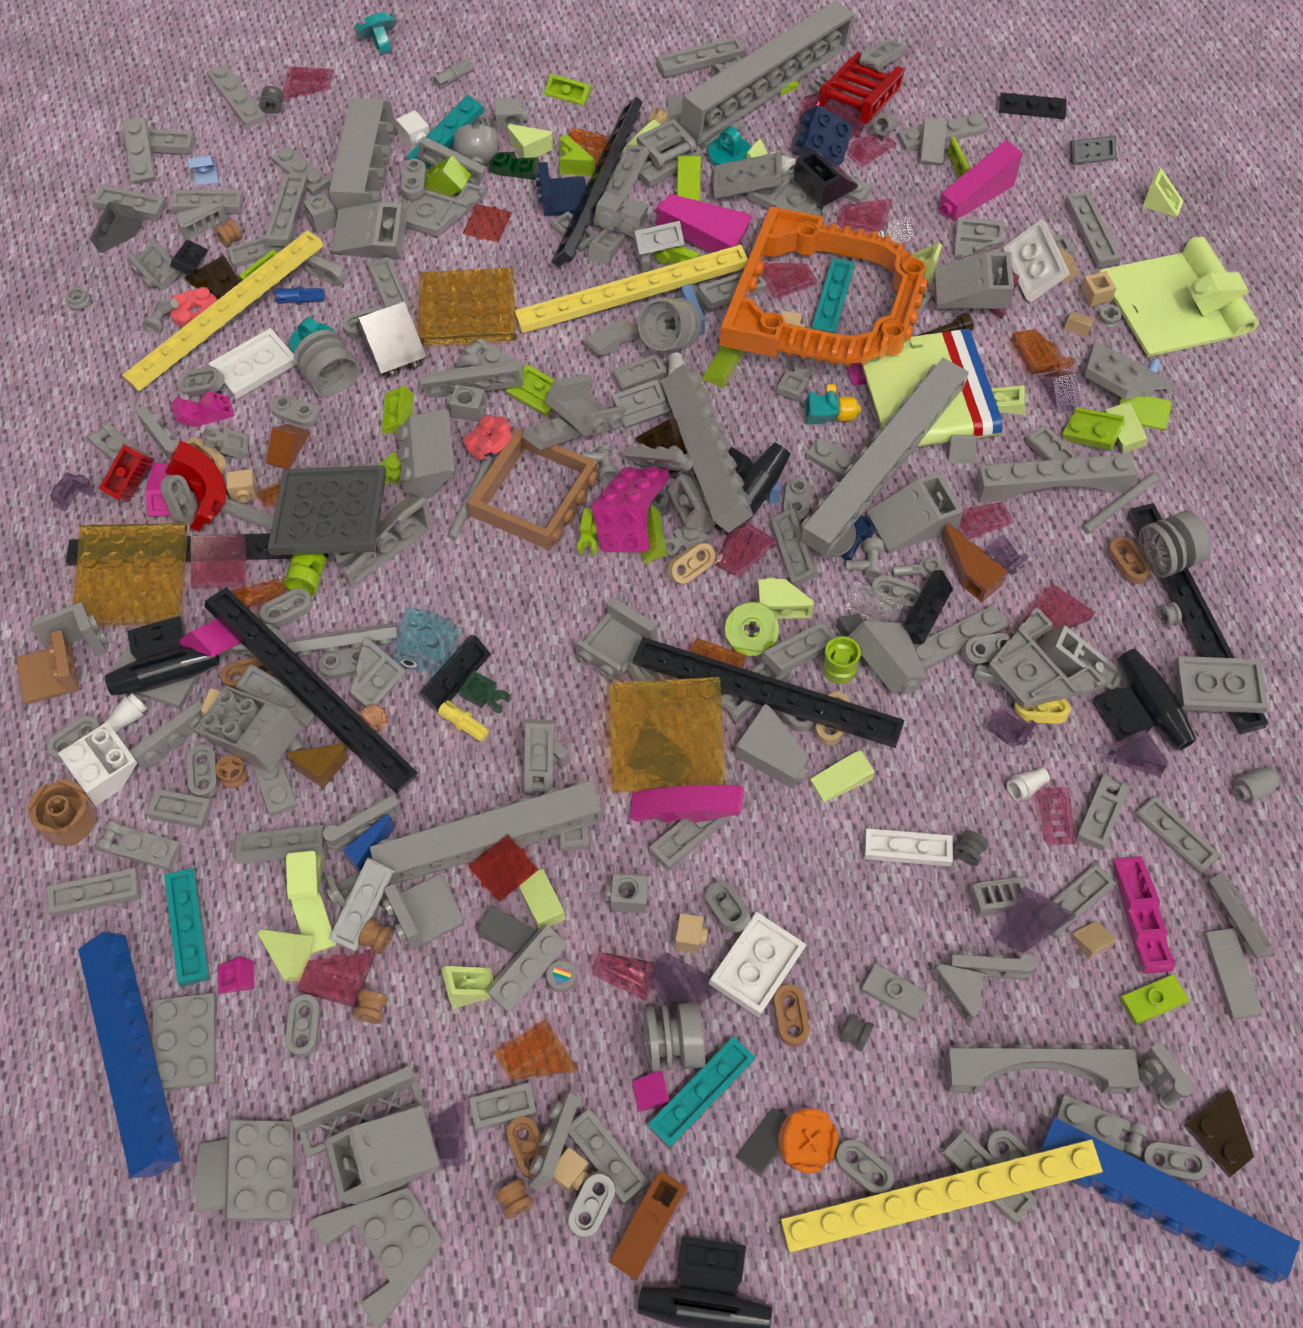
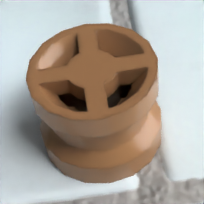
M231 218L225 220V224L222 226L217 225L213 227L216 237L226 248L231 246L234 240L239 241L243 238L239 227Z
M225 755L216 764V774L227 788H237L247 780L248 772L240 757Z
M371 918L364 926L358 943L363 947H372L375 953L381 955L393 937L394 928L389 925L382 926L379 920Z
M359 991L357 996L359 1004L353 1010L352 1016L363 1022L382 1023L383 1015L381 1012L382 1008L387 1005L388 998L373 991Z
M523 1180L514 1181L495 1194L497 1201L502 1203L505 1208L503 1213L507 1220L515 1218L535 1204L532 1197L527 1196L525 1192L526 1185Z

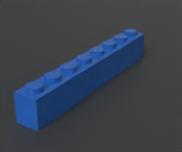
M101 932L78 949L129 1176L130 1178L153 1177L179 1162L180 1158L126 936Z
M1056 1117L1048 1124L1037 1153L1093 1140L1103 1172L1071 1180L1076 1185L1083 1188L1091 1186L1101 1191V1196L1105 1200L1115 1204L1122 1202L1132 1207L1131 1212L1136 1216L1147 1220L1151 1217L1163 1223L1162 1228L1174 1235H1181L1182 1233L1192 1238V1243L1205 1251H1212L1214 1249L1223 1254L1224 1260L1231 1265L1241 1268L1244 1265L1256 1271L1255 1276L1262 1281L1275 1284V1282L1279 1283L1289 1278L1300 1241Z

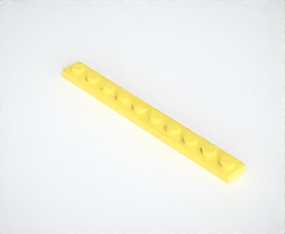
M308 230L125 372L122 376L126 382L138 392L147 387L155 378L166 372L174 363L185 357L212 333L223 327L226 322L241 313L245 307L260 298L264 292L273 285L278 284L283 277L297 269L302 262L313 256L324 246L321 239Z
M737 245L515 310L521 332L526 333L680 288L681 286L745 269L748 258L742 246Z
M1088 1140L784 1218L781 1221L790 1253L1102 1173L1103 1171L1093 1140Z

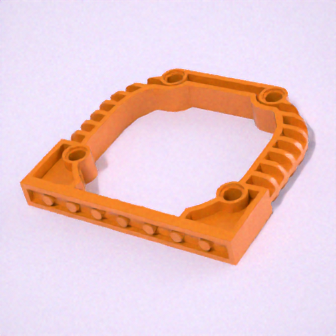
M770 206L720 327V346L777 358L779 351L787 352V356L790 357L793 354L801 355V359L807 360L808 357L815 358L818 363H821L822 360L829 361L830 365L836 366L837 363H845V367H851L852 363L862 362L861 365H865L869 360L878 356L880 360L886 355H898L902 352L905 341H910L914 326H911V324H916L919 311L915 309L921 308L923 294L920 293L925 294L928 279L924 278L926 265L923 261L914 258L912 252L909 254L903 248V243L899 242L897 244L892 241V236L887 235L886 238L879 236L878 231H873L872 234L865 233L863 228L855 231L851 230V226L848 225L845 228L837 227V223H832L831 226L824 225L823 216ZM793 251L801 255H811L816 251H824L880 264L893 273L892 287L897 292L891 315L878 319L873 331L858 335L834 334L785 323L782 315L775 312L765 313L749 297L752 291H756L758 276H762L765 257H777Z

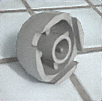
M472 125L462 126L454 132V150L485 166L497 154L499 145L498 134L495 130L485 125H479V129H472Z

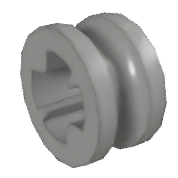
M1115 305L1103 306L1098 316L1099 323L1108 328L1117 326L1122 315L1121 310Z
M1175 602L1158 606L1157 615L1165 628L1182 622L1180 608Z

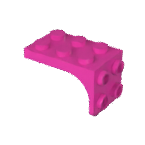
M656 466L646 469L623 468L595 500L591 507L602 551L646 552L650 548L647 533L648 509L652 500L669 480L668 469H659Z

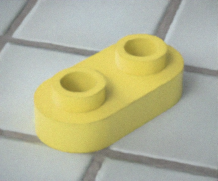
M1061 699L1022 709L1015 701L1013 713L1017 719L1027 723L1060 724L1068 719L1071 706L1066 699Z

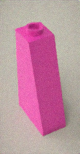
M1008 140L1001 143L942 192L939 204L942 215L948 216L954 222L958 220V217H963L1013 187L1023 153Z
M670 193L665 201L660 200L655 210V213L658 214L655 222L656 225L680 221L683 239L710 253L739 245L753 217L747 213Z

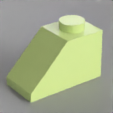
M1239 272L1209 273L1187 285L1204 317L1249 293Z
M773 577L758 579V602L772 609L777 619L812 618L813 600L786 579H776Z

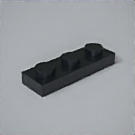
M1001 92L999 113L1065 119L1067 99Z
M934 570L903 625L914 644H924L953 590L943 570Z
M469 635L422 688L419 694L433 710L438 712L443 703H446L447 700L451 701L491 656V653L476 635Z

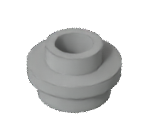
M74 287L66 293L65 301L70 309L80 310L90 303V296L84 289Z

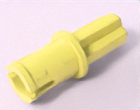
M449 700L439 708V716L455 725L456 730H464L479 741H484L488 736L489 729L473 719L469 711L461 710Z

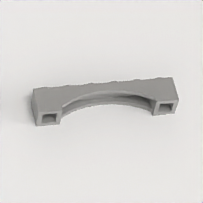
M1131 454L979 465L975 485L979 503L1005 501L1009 497L1024 492L1059 486L1090 487L1102 490L1104 493L1127 492L1131 489L1137 474Z
M956 1044L953 1048H949L945 1055L948 1092L979 1093L984 1086V1082L1004 1073L1024 1069H1051L1071 1073L1100 1086L1102 1094H1133L1140 1087L1135 1049H1125L1122 1045L1107 1046L1106 1049H1094L1092 1045H1079L1075 1049H1063L1062 1045L1055 1044L1045 1046L1044 1049H1033L1032 1045L1021 1044L1011 1049L1002 1048L999 1044H988L983 1046V1048H971L969 1044Z

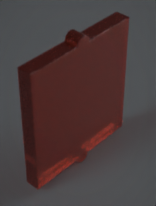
M476 204L463 234L477 237L479 240L486 239L499 242L512 212L496 209L495 206L488 207Z
M508 833L468 865L469 869L481 881V886L483 888L486 887L499 902L539 870L526 855V849H521Z

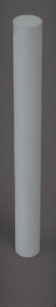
M485 455L487 458L483 459L447 534V537L457 540L469 514L467 502L494 461V458L490 455Z
M1154 472L1148 475L1081 526V529L1086 534L1092 532L1159 481V476Z

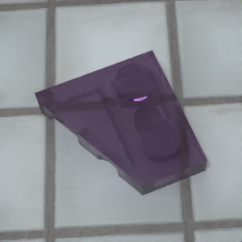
M1024 886L996 939L1021 953H1025L1041 940L1073 920L1076 914Z
M668 953L643 968V973L674 1018L677 1015L678 1004L698 1002L700 1005L720 992L708 984L711 979L709 975Z
M461 1102L428 1120L441 1167L466 1165L464 1103Z

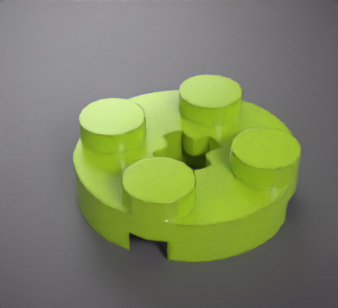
M748 601L737 605L728 615L725 624L727 640H729L737 652L747 656L762 654L763 651L775 644L779 634V622L775 612L767 605L756 601ZM751 621L756 622V626L760 627V631H756L754 636H750L749 631L744 629V626L749 625Z

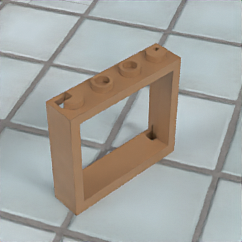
M517 428L509 443L503 448L468 500L469 516L551 550L555 542L561 541L566 524H572L577 507L584 505L589 488L596 486V479L599 476L597 461L559 445L540 450L522 437L524 431ZM524 450L581 472L546 529L489 505V502Z

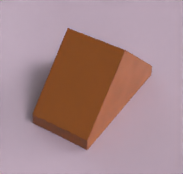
M290 424L272 427L266 464L290 469L311 431Z

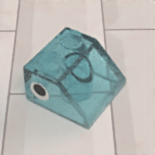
M406 607L393 653L395 661L407 670L436 674L457 650L462 628L434 611Z

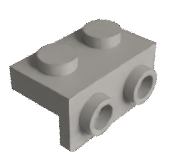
M152 240L139 256L130 251L127 254L132 261L130 265L138 273H143L144 277L142 279L152 288L157 286L165 290L181 273V271L170 267L172 257L155 240Z

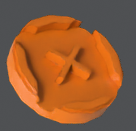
M811 1107L799 1108L790 1113L782 1123L778 1135L779 1151L783 1160L791 1168L804 1173H815L824 1169L822 1167L827 1162L830 1163L834 1158L838 1146V1131L825 1112Z

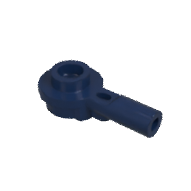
M860 516L854 523L856 539L850 550L842 555V558L846 561L852 560L861 541L874 535L875 526L867 516Z

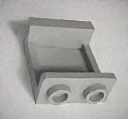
M588 375L553 381L545 402L584 436L615 430L622 424L626 409L623 406L607 409L588 392L593 380Z
M613 597L607 604L608 613L584 641L577 640L575 649L577 658L583 664H592L598 668L602 676L607 679L614 678L619 682L628 672L627 666L630 662H633L642 637L655 640L657 637V624Z

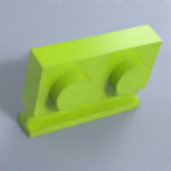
M526 364L523 368L524 386L508 388L506 392L508 396L547 418L549 416L548 413L553 408L545 401L553 381L556 380Z
M1076 407L1074 415L1071 416L1062 434L1063 439L1073 443L1112 450L1121 432L1120 429L1125 423L1124 416Z

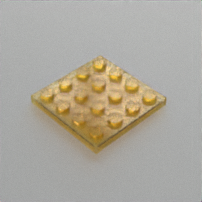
M514 267L420 272L418 336L421 344L476 342V340H485L487 342L516 340Z
M185 523L80 525L73 605L82 602L89 615L94 614L99 626L149 625L182 616L187 525Z
M720 677L609 683L613 793L638 792L676 786L726 785Z

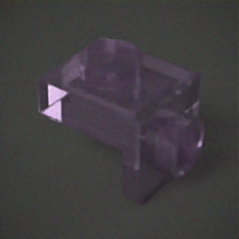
M66 472L58 484L53 487L50 497L57 509L66 512L79 492L93 497L95 492L91 482L85 476L80 474L76 476Z
M1005 535L999 536L983 549L988 557L1000 563L1004 570L1011 575L1020 571L1024 567L1022 563L1029 558L1027 553L1019 555Z
M1005 704L1000 707L986 727L1013 748L1020 744L1025 745L1034 735L1032 730L1037 723L1034 720L1026 722Z

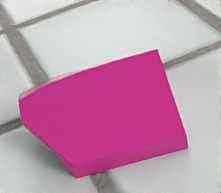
M218 620L189 632L179 640L180 645L191 647L195 651L210 657H214L241 643Z

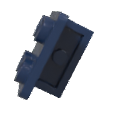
M819 105L804 111L799 119V130L793 139L792 153L801 156L816 150L830 157L837 165L842 164L853 130L852 123Z
M548 162L538 163L539 172L535 173L536 187H541V189H537L538 204L543 203L544 216L563 215L568 211L574 214L586 188L585 177L576 176L550 179Z

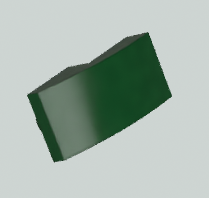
M497 152L494 159L491 160L488 169L491 173L500 176L535 180V173L539 171L538 163L540 161L538 157L517 158L515 152Z

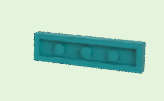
M467 94L426 137L449 148L453 144L454 132L462 126L472 125L485 111L483 105ZM419 143L406 157L408 160L419 159L423 161L426 169H428L432 164L418 158Z
M832 258L812 329L836 334L854 272L855 262Z
M194 868L164 874L177 983L180 987L208 981L210 980L196 871Z
M733 1036L705 1067L648 1123L647 1127L670 1149L755 1061L756 1057Z

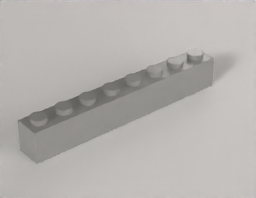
M683 364L661 382L687 452L693 459V468L713 521L729 533L753 516L750 508L752 502L742 488L744 482L735 470L737 467L735 460L729 455V444L721 435L723 429L715 420L714 415H716V412L708 402V392L701 384L703 379L696 369L691 370Z
M593 780L588 782L579 781L572 784L571 787L562 790H549L542 796L522 798L515 804L505 807H492L485 813L478 815L468 814L455 822L438 823L433 828L425 831H411L398 839H385L378 842L377 845L371 846L370 850L373 860L395 869L387 886L393 883L398 884L605 821Z

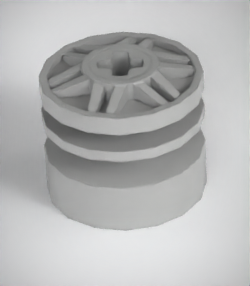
M662 298L650 301L642 308L638 317V330L641 339L646 346L657 351H670L690 347L698 339L701 332L702 320L699 310L692 302L683 298Z
M316 331L305 337L295 349L294 361L296 366L307 378L313 390L320 396L331 397L351 387L358 378L360 371L358 362L351 352L346 349L345 344L334 331Z
M1184 510L1165 520H1159L1141 528L1139 533V546L1143 559L1149 569L1161 578L1184 570V568L1188 569L1208 560L1211 554V543L1206 527L1200 518L1191 511Z
M699 1003L678 1004L676 1018L670 1019L667 1006L662 1005V1020H656L654 1006L646 1007V1016L643 1024L646 1056L650 1062L652 1072H660L659 1057H666L667 1070L672 1071L674 1056L678 1055L681 1057L684 1069L705 1067L704 1038Z

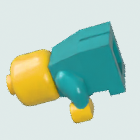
M828 384L826 386V395L821 396L817 395L816 392H809L804 401L806 425L823 424L835 421L836 419L843 422H852L857 418V414L861 412V406L856 398L847 396L835 397L836 384Z

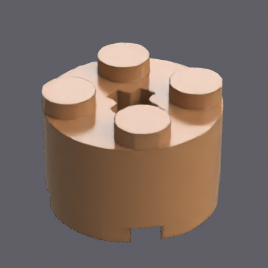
M61 779L56 780L57 783L41 786L32 795L28 804L32 824L52 844L59 846L78 844L91 832L95 825L97 811L94 804L83 789L73 781Z

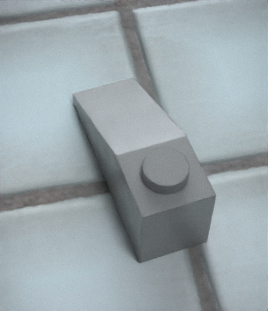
M1061 626L1043 635L1039 647L1063 674L1072 676L1091 665L1107 682L1102 690L1109 692L1119 686L1123 676L1121 669L1067 626Z

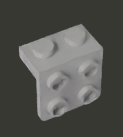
M82 602L69 605L60 611L42 616L30 623L32 631L45 649H48L49 644L53 643L51 632L62 629L70 643L85 638L97 657L107 653L104 645L108 643L107 636L103 628L99 627L94 614L89 615Z
M436 875L401 893L398 892L394 883L383 888L387 899L382 902L389 917L395 914L399 923L394 925L401 941L407 939L412 950L462 926L464 923V919L443 877L440 875Z

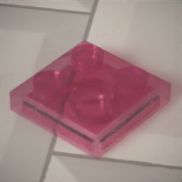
M244 534L191 536L192 589L246 587V536Z

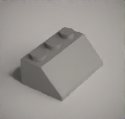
M447 409L410 416L403 425L399 426L396 437L399 440L398 459L401 465L400 480L402 481L403 492L431 498L454 473L449 410Z

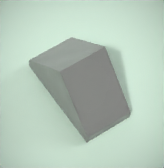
M940 964L936 967L933 977L966 1023L970 1025L978 1015L984 973Z

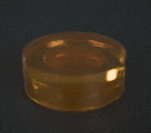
M368 704L359 712V716L376 732L381 731L387 723L386 712L377 704Z

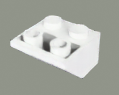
M108 722L58 753L95 806L121 790L137 765L134 757Z

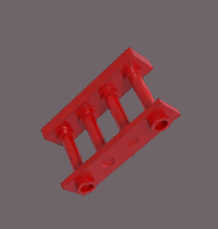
M857 52L852 58H848L846 64L825 84H822L819 90V97H821L819 106L824 107L831 99L858 108L859 112H861L859 121L868 124L900 89L905 68L897 66L888 74L877 72L873 68L859 64L862 53ZM856 73H859V74L868 76V77L873 78V79H876V80H878V81H880V82H877V81L868 79V78L863 77V76H860V75H858V74H856ZM850 81V82H852V83H855V84H858V85H860V86L866 87V88H868V89H871V91L866 90V89H863V88L858 87V86H855V85L850 84V83H848V82ZM840 90L845 91V92H847V93H850V94H853V95H855V96L861 97V98H863V100L858 99V98H855V97H853V96L847 95V94L842 93V92H839V91H840Z

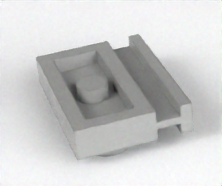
M657 379L612 394L611 396L614 407L623 406L626 409L622 422L624 429L670 414L671 412Z

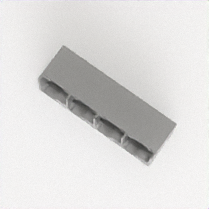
M350 98L329 190L336 218L339 209L381 202L382 190L380 188H384L387 176L385 165H389L392 151L390 142H394L396 132L391 100Z

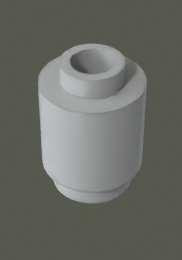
M1257 768L1235 780L1234 794L1240 801L1252 804L1274 793L1275 788L1279 786V779L1271 768Z

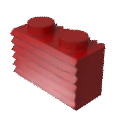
M123 444L98 489L116 500L130 502L131 498L134 497L133 493H137L136 489L139 488V484H142L141 480H144V476L147 475L146 471H149L148 467L152 466L151 462H154V459L135 447Z

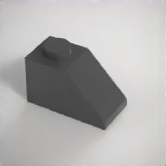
M109 201L90 240L97 250L103 253L134 238L143 220L132 206Z

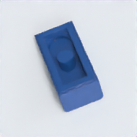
M389 814L383 816L343 849L348 862L357 872L362 870L368 857L372 859L370 847L377 845L382 840L388 839L395 829Z

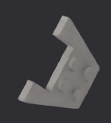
M466 183L457 199L425 190L424 195L415 200L404 197L401 189L398 203L403 204L405 209L407 228L438 237L486 196V188Z
M1038 607L1031 612L1030 617L1025 623H1022L1017 633L1011 640H1008L989 663L988 670L1022 709L1104 689L1107 682L1091 665L1067 678L1035 643V639L1050 631L1053 623Z
M409 1188L311 1220L312 1225L326 1247L356 1227L387 1276L389 1283L360 1303L375 1328H381L385 1324L392 1311L399 1305L406 1292L444 1243Z

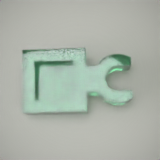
M474 670L458 691L460 697L480 708H483L487 702L496 713L503 711L502 706L496 703L498 700L510 701L508 692L496 690V682Z

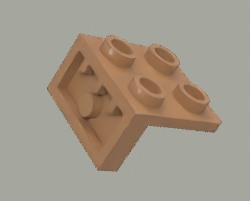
M62 629L51 632L53 643L49 644L48 649L16 658L22 699L25 704L79 691L72 645Z

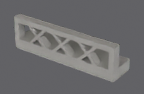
M521 359L425 373L426 377L421 378V386L428 398L447 397L449 394H453L456 384L480 388L485 391L524 386V371Z
M407 1066L291 1116L307 1157L310 1158L327 1150L324 1141V1143L311 1148L306 1132L320 1127L329 1131L326 1137L328 1139L334 1133L342 1132L337 1130L336 1127L341 1117L348 1114L359 1118L356 1125L362 1124L363 1120L367 1122L373 1121L374 1119L365 1115L370 1105L375 1102L388 1105L383 1117L419 1106L426 1107L411 1067ZM412 1087L417 1102L407 1107L395 1104L399 1092ZM393 1095L390 1101L385 1100V1098ZM392 1107L398 1109V1111L390 1114ZM363 1108L361 1114L355 1112ZM334 1121L331 1127L325 1125L329 1122Z

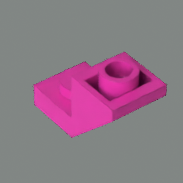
M208 391L199 403L178 397L171 403L176 422L192 427L202 426L235 416L230 397Z
M153 463L146 487L148 516H171L161 493V482L165 476L169 475L165 473L168 463Z

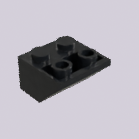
M812 150L795 160L793 180L821 207L858 188V184L830 157L816 150Z

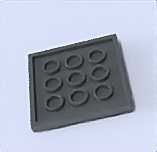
M385 465L283 469L268 544L270 555L375 552L387 474Z

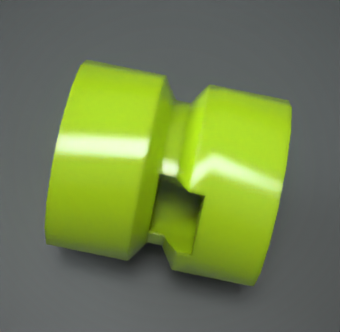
M323 553L293 554L290 567L283 581L284 586L290 591L301 588L308 591L310 596L315 595L321 580L320 576H322L327 563L326 556Z
M839 636L828 642L825 648L822 671L829 681L835 684H845L854 679L861 656V649L855 640Z

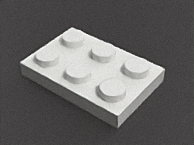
M1042 219L1003 247L1005 252H1011L1012 269L1026 300L1029 302L1034 301L1070 275L1048 225Z
M271 328L208 363L209 367H215L224 374L223 385L235 399L240 398L296 365L294 354Z
M756 912L708 984L759 1018L807 944Z

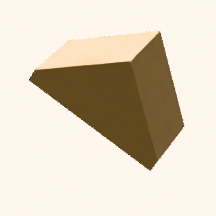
M344 743L288 752V758L292 767L322 788L328 784L349 759Z

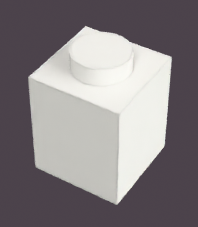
M415 110L396 119L398 134L411 150L421 142L424 136L426 137L430 133L429 125Z

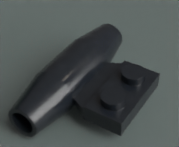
M776 442L754 463L748 456L732 446L728 451L737 464L736 472L744 482L742 488L751 499L750 508L753 516L777 484L791 455L788 450ZM752 517L729 533L718 524L715 525V528L732 539Z
M181 616L128 630L130 652L136 660L106 674L105 682L111 695L145 692L190 679L219 665L220 659L219 655L210 657L195 651L191 647L180 645L179 640L186 635L184 621Z
M1131 649L1123 653L1117 661L1129 688L1117 687L1093 700L1094 706L1120 745L1124 747L1147 736L1153 726L1177 751L1192 745L1197 739L1188 718L1159 672L1137 649Z
M682 1236L677 1266L681 1285L641 1286L638 1314L679 1328H770L772 1306L735 1293L743 1279L746 1255L745 1245Z

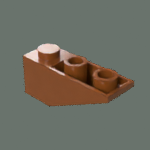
M947 524L942 541L960 583L964 589L982 603L1003 585L1007 571L1004 570L1000 563L988 557L979 546L966 539L961 531Z
M660 1170L642 1199L609 1263L637 1281L685 1200L688 1187Z

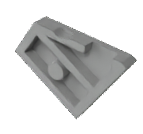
M958 217L953 259H960L1001 247L1005 222Z
M366 637L361 646L349 696L368 712H371L401 679L406 670Z

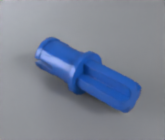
M301 286L287 289L277 288L276 300L278 304L298 303L299 305H302V302H323L325 300V292L322 288H302Z

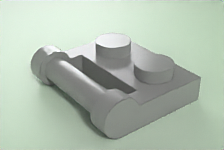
M675 119L637 136V144L647 147L650 152L648 156L652 159L656 168L664 166L665 162L686 152L691 153L697 149L694 139ZM679 142L683 143L669 151H666L662 154L660 153V151L665 150Z
M1161 1041L1152 1046L1137 1062L1140 1078L1145 1084H1151L1158 1093V1103L1162 1109L1166 1111L1174 1110L1181 1098H1186L1193 1092L1194 1086L1192 1081ZM1169 1079L1173 1082L1172 1089L1167 1083Z

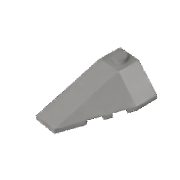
M410 496L403 502L397 503L389 511L379 525L375 552H359L345 571L348 585L351 588L432 529L427 500L424 497Z

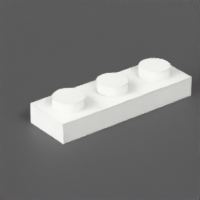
M866 828L864 859L951 867L953 862V836Z

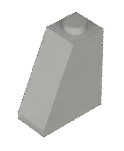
M863 621L848 636L858 643L863 658L891 692H904L905 694L915 692L919 685L928 677L908 632L903 626L904 624Z
M764 704L737 744L735 757L789 788L794 789L798 782L802 784L810 772V769L807 768L809 756L770 706Z

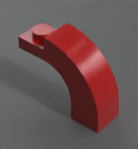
M180 440L171 455L165 473L181 475L194 491L197 498V509L190 528L200 532L205 523L209 525L213 516L216 517L225 504L226 485L220 470L206 454Z

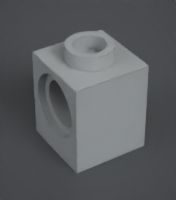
M521 98L495 99L497 131L508 130L509 124L523 126V121H527V107H522Z
M325 193L303 201L307 219L317 234L336 227L337 218L335 210Z
M456 384L453 394H449L447 399V408L450 409L451 418L473 422L481 420L486 406L485 390Z
M613 874V883L607 884L606 902H611V911L646 913L648 876ZM624 890H630L634 895L630 898H623L620 896V893Z

